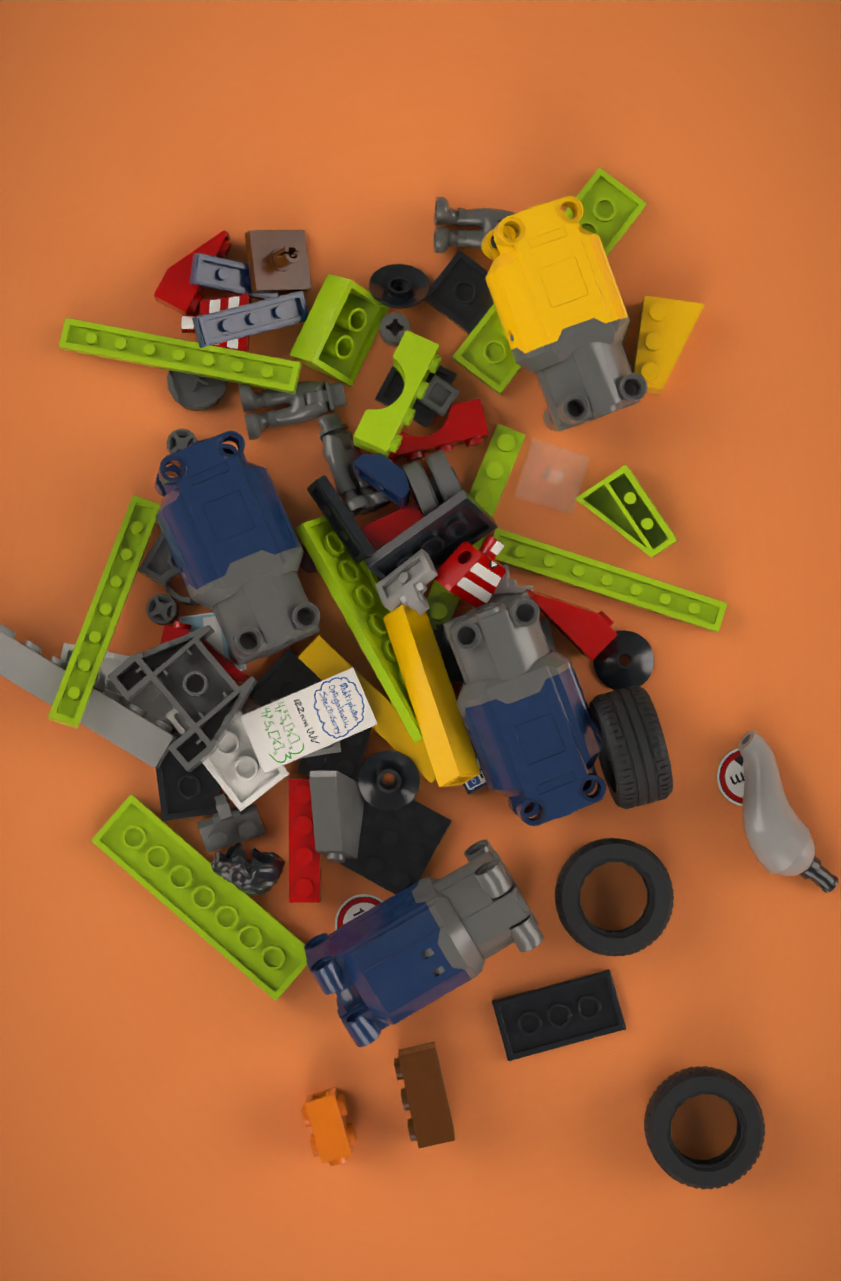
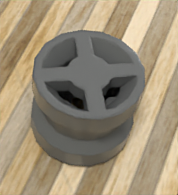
M397 312L386 315L380 324V333L383 341L394 347L399 345L405 331H410L408 319L403 314Z
M177 429L168 436L167 448L170 454L186 448L188 442L191 445L198 442V440L191 431Z
M157 594L149 599L146 612L153 622L159 625H169L177 619L179 607L172 597L166 594Z

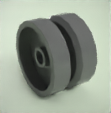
M442 449L427 455L426 463L430 475L426 474L422 464L417 460L402 465V469L406 472L414 500L423 517L439 507L438 502L442 501V503H445L462 490L453 467L450 466Z

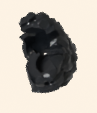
M236 843L234 847L228 848L225 855L219 851L215 854L211 864L213 871L249 895H258L270 891L274 884H277V880L280 878L286 862L274 852L260 853L255 847L250 851L253 859L247 860L242 843Z

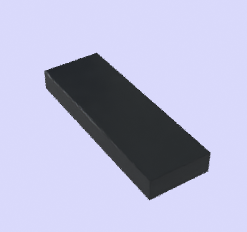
M325 474L307 487V491L355 563H360L375 552V549Z

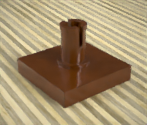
M251 230L245 233L252 293L307 292L312 289L305 230Z

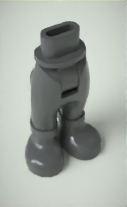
M436 197L434 226L481 227L482 230L457 229L455 231L449 230L446 227H435L434 253H445L448 247L453 245L461 248H481V242L485 235L494 229L502 219L516 213L494 208H458V210H454L449 206V202L445 197ZM491 237V245L493 246V248H497V245L493 240L494 237Z
M315 381L298 382L295 394L269 389L262 390L263 393H257L249 385H238L244 413L263 407L269 408L275 405L291 404L287 408L267 411V413L244 415L249 440L258 439L261 436V432L269 426L272 429L277 428V426L307 422L319 418L327 412H334L335 407L347 405L343 382L329 384V381H324V385L323 382Z
M338 413L320 417L318 422L322 431L319 432V436L323 442V455L332 472L337 487V494L339 497H342V501L353 517L359 514L365 515L392 502L379 491H372L371 485L355 475L354 462L361 455L359 447L353 444L352 433L345 431L348 429L347 424H342Z

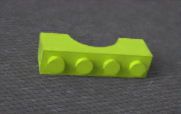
M408 330L405 331L393 355V366L400 373L404 381L403 392L393 404L386 408L377 410L366 409L353 435V444L372 454H382L386 458H388L390 452H397L403 438L399 434L404 425L409 427L416 412L413 406L417 398L423 399L428 389L427 377L430 372L435 374L441 363L442 357L439 356V344Z

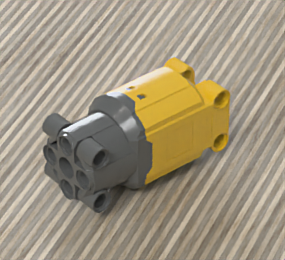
M565 196L548 203H541L507 216L494 229L488 232L481 242V249L484 255L494 259L485 280L515 363L532 374H536L548 406L543 415L544 423L549 429L559 432L637 404L647 392V382L640 374L632 373L621 343L624 340L630 320L600 236L580 227L579 220L583 216L584 209L581 201L573 196ZM561 206H567L571 209L573 213L572 219H569L566 212L560 209ZM491 237H494L493 240L496 243L498 250L493 248V246L491 245Z

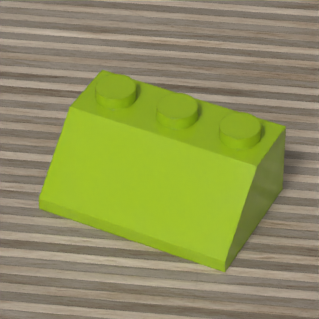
M328 274L291 350L290 356L307 367L352 387L389 307L376 301L369 291L351 279Z

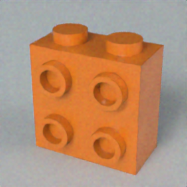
M337 1087L307 1095L305 1104L302 1105L301 1113L305 1126H311L313 1131L310 1145L314 1157L320 1156L321 1163L329 1162L330 1166L347 1162V1157L352 1155L353 1147L357 1145V1136L353 1123L347 1124L345 1118L349 1111L345 1094H339Z

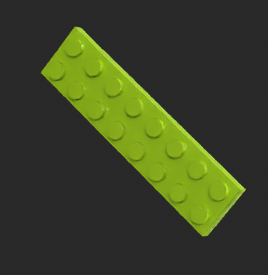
M600 167L576 196L581 201L584 209L583 216L579 220L580 227L600 236L606 256L609 255L647 205L646 202ZM568 207L565 212L569 219H572L573 213ZM494 304L452 356L454 361L499 395L521 368V366L515 363Z
M325 516L302 523L295 530L312 558L317 571L327 585L332 598L336 601L346 623L351 628L360 644L361 650L370 662L414 743L423 740L383 617L392 611L384 607L375 585L380 582L378 577L367 567L365 560L358 564L355 563Z
M133 794L124 801L92 838L91 841L275 1001L278 1000L307 966L304 942L252 897L239 890L234 884L223 879L222 876H218L213 871L212 863Z

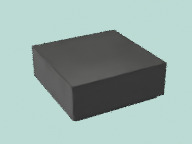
M434 375L429 382L423 399H418V401L441 417H444L460 394V391L437 375Z

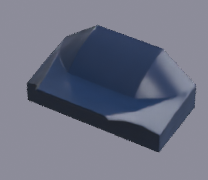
M361 454L354 462L355 475L402 509L407 505L410 487L406 472L382 454Z

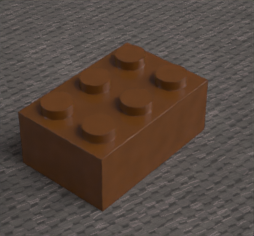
M435 1041L399 1049L398 1058H394V1067L397 1080L403 1079L405 1088H402L400 1093L404 1111H411L412 1118L407 1119L411 1142L417 1141L418 1147L424 1148L455 1141V1131Z

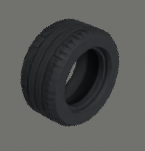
M634 685L595 696L589 703V709L603 744L598 757L615 804L618 807L630 809L635 806L638 807L666 799L673 790L671 764L658 715L647 691L642 687Z
M603 838L585 844L567 859L557 878L555 905L565 930L581 946L601 955L625 956L644 950L647 946L653 944L652 942L656 941L663 933V930L666 929L674 906V890L666 867L649 849L626 839ZM608 862H622L632 866L642 876L647 888V904L642 916L633 925L622 930H603L594 926L585 917L580 905V890L585 878L596 867Z
M689 1067L667 1077L668 1079L664 1080L657 1087V1090L653 1092L644 1115V1131L647 1145L658 1165L672 1179L696 1189H713L715 1187L718 1189L722 1186H728L729 1183L733 1184L736 1180L741 1179V1176H745L747 1171L753 1168L752 1165L756 1163L757 1158H759L765 1140V1123L762 1109L752 1092L735 1076L714 1067ZM700 1094L716 1095L728 1101L733 1107L737 1119L736 1135L731 1146L720 1156L708 1160L692 1159L680 1153L671 1137V1122L677 1108L687 1099Z

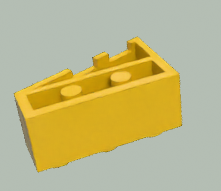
M644 296L641 303L632 373H637L644 377L647 382L646 393L659 395L663 390L705 304Z

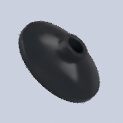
M391 264L381 267L373 273L369 281L370 293L376 301L387 307L398 309L410 308L420 304L426 299L430 289L427 276L421 270L406 264Z
M626 630L616 631L618 635L593 660L595 672L606 686L614 690L634 685L640 687L648 680L653 671L654 654L652 648L641 635ZM625 654L630 657V664L628 666L620 664L619 658L621 655Z
M393 750L380 751L370 756L363 763L358 776L359 790L363 798L373 807L386 811L397 810L409 804L416 796L420 784L419 772L415 763L407 755ZM386 773H392L395 778L391 782H386L383 776Z

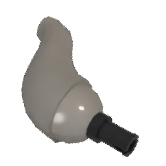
M748 731L739 741L738 749L743 757L745 777L742 810L743 824L752 851L769 873H777L781 876H796L799 874L804 879L813 881L825 893L831 892L838 884V877L821 865V861L815 856L816 850L813 837L810 835L808 826L796 815L786 797L772 749L756 731Z

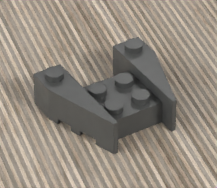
M210 625L172 641L157 645V647L132 655L107 676L130 702L154 683L190 725L191 728L167 747L187 772H192L216 751L258 682L251 676L239 687L202 642L215 632Z

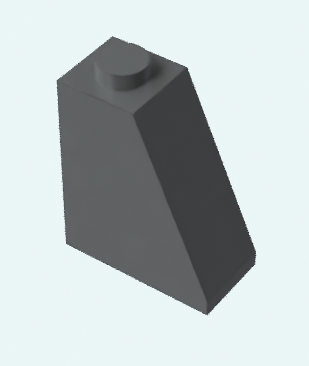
M310 771L315 850L327 856L326 860L330 862L344 863L345 858L357 859L365 801L359 790L358 782L339 771Z

